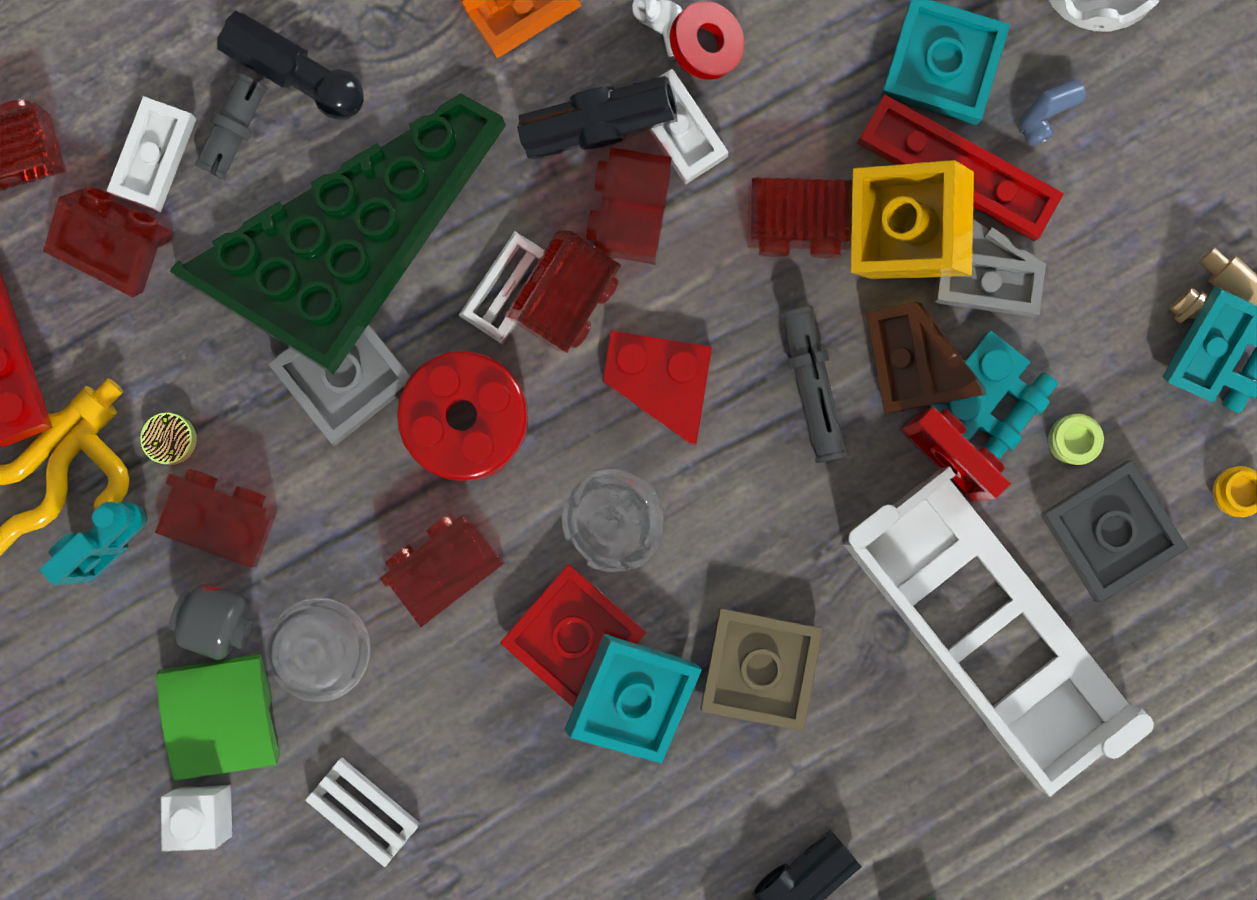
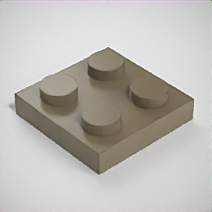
M719 608L700 707L701 712L804 732L823 628Z

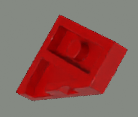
M611 331L603 383L634 403L654 420L659 421L676 433L686 443L696 445L712 347Z

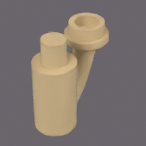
M1213 247L1200 259L1199 262L1212 273L1208 281L1213 286L1222 288L1257 304V274L1236 255L1227 259L1219 250ZM1193 287L1188 288L1169 308L1175 314L1174 319L1178 323H1182L1187 318L1195 320L1208 295L1203 291L1197 292Z

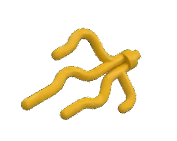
M107 378L96 391L91 387L85 386L71 400L67 407L60 412L48 413L53 428L42 432L13 462L0 465V485H7L26 478L50 455L46 469L45 497L35 509L15 514L0 526V556L21 535L44 528L57 518L66 502L69 465L81 450L108 478L106 488L93 503L94 510L106 502L121 503L128 493L130 483L128 469L122 460L97 436L100 430L117 415V411L112 404L124 392L113 380Z

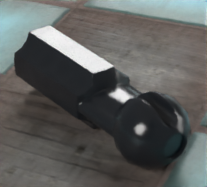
M235 11L226 19L224 27L218 35L217 50L282 88L286 87L289 89L294 87L313 98L317 108L328 118L344 120L351 118L359 112L364 102V92L360 80L351 72L340 69H327L308 58L307 50L244 13Z

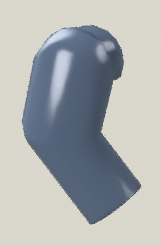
M1072 80L1040 94L1019 122L1020 134H1025L1026 141L1030 146H1037L1052 137L1053 128L1047 120L1055 114L1082 104L1085 101L1086 91L1083 84L1078 80Z

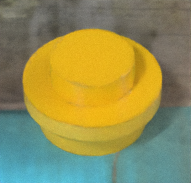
M1235 466L1225 469L1218 475L1213 485V498L1222 512L1232 517H1248L1257 513V471L1246 466Z

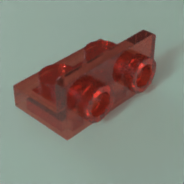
M85 187L60 196L43 252L133 298L143 293L157 249L171 242L173 232L159 225L158 219L153 215L139 210H130L114 202L111 194L98 188Z
M190 468L187 469L185 476L168 474L165 484L172 486L155 533L251 568L257 567L278 511L263 505L266 495L240 486H236L234 493L224 491L215 487L218 478Z
M451 513L447 514L426 531L431 539L415 551L409 544L385 562L389 571L379 579L385 587L390 586L420 627L426 625L505 564L468 515H461L455 519Z

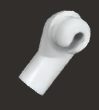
M633 0L632 12L642 24L663 35L668 59L676 60L670 46V29L674 19L683 9L671 0Z

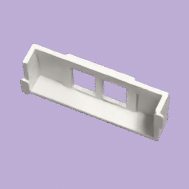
M950 467L940 468L896 503L882 506L849 533L848 541L843 545L974 708L1031 783L1051 797L1103 754L1109 758L1116 759L1126 753L1153 730V720L1142 708L1133 706L1126 701L950 480L956 475ZM977 556L1009 596L1010 600L947 649L914 608V605ZM1022 613L1056 656L992 706L960 666L959 662Z

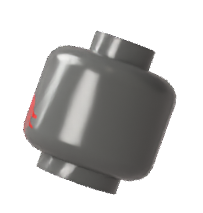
M201 584L191 593L184 591L180 595L171 614L169 629L175 631L176 643L183 649L215 660H221L234 647L243 649L250 636L253 620L246 618L247 605L242 597L207 584Z

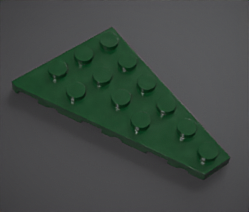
M460 93L440 105L435 113L422 116L408 124L411 128L410 130L380 147L376 143L344 162L336 172L324 174L312 181L311 185L313 188L284 205L280 202L275 203L243 222L238 230L232 233H225L212 241L214 245L212 248L187 263L176 262L170 272L182 282L334 375L506 126L505 121L498 113Z

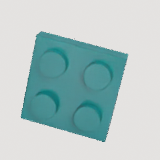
M910 0L881 96L883 97L885 94L898 102L978 125L985 111L1010 24L933 0Z
M604 634L564 730L572 739L662 764L702 669L693 661Z

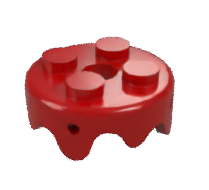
M470 351L447 352L433 357L418 367L407 380L400 395L397 409L398 430L409 454L425 470L453 481L486 479L501 472L523 445L528 430L527 400L523 389L512 373L498 361L484 354ZM467 401L476 408V421L467 430H455L448 421L449 410L455 403Z

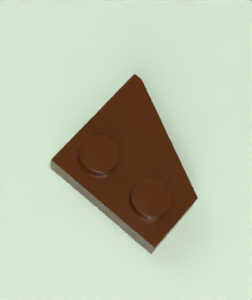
M912 302L867 312L884 413H895L986 395L984 385L922 303Z

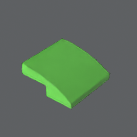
M261 654L158 670L156 679L161 723L174 781L277 765L280 753L269 712L272 696Z

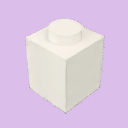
M231 785L181 786L161 797L162 851L216 849L231 838Z

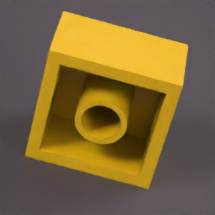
M955 160L853 168L851 273L872 280L972 276L974 171Z

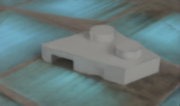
M973 219L972 276L937 277L933 303L1036 317L1040 314L1046 264L1028 251L1015 248L1009 238L993 227L988 229Z

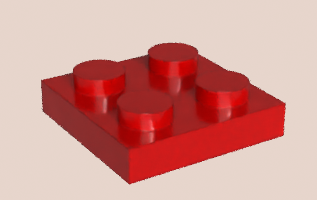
M932 407L915 414L899 429L938 469L950 467L956 474L950 480L971 501L996 499L1011 484L1001 474L1005 470L1002 462L984 447L977 450L963 436L967 432L965 426L946 409L939 413Z
M568 564L502 639L500 644L569 705L574 707L603 635L607 634L637 644L647 632L575 568Z

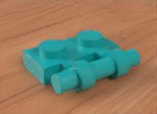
M1214 286L1162 377L1168 383L1213 403L1223 386L1226 385L1231 389L1222 405L1232 411L1241 413L1250 397L1257 398V304ZM1248 344L1255 346L1242 371L1234 370Z
M990 330L984 334L965 359V362L984 385L986 395L928 406L926 410L934 407L939 413L943 409L951 412L965 426L967 432L963 436L968 441L979 429L990 438L984 445V448L988 449L1000 460L1007 450L1012 452L1022 440L1019 434L1034 415L1040 416L1050 404L1048 397L1056 388L1058 382L1049 374L1041 372L1031 386L1024 383L1019 377L1030 364V361ZM1007 394L1018 403L1005 420L1001 422L992 416L991 412Z
M103 503L93 512L92 520L95 525L88 532H79L78 534L71 532L58 540L48 552L52 558L39 571L53 586L91 583L129 548L126 544L146 525L148 518L143 508L134 503Z

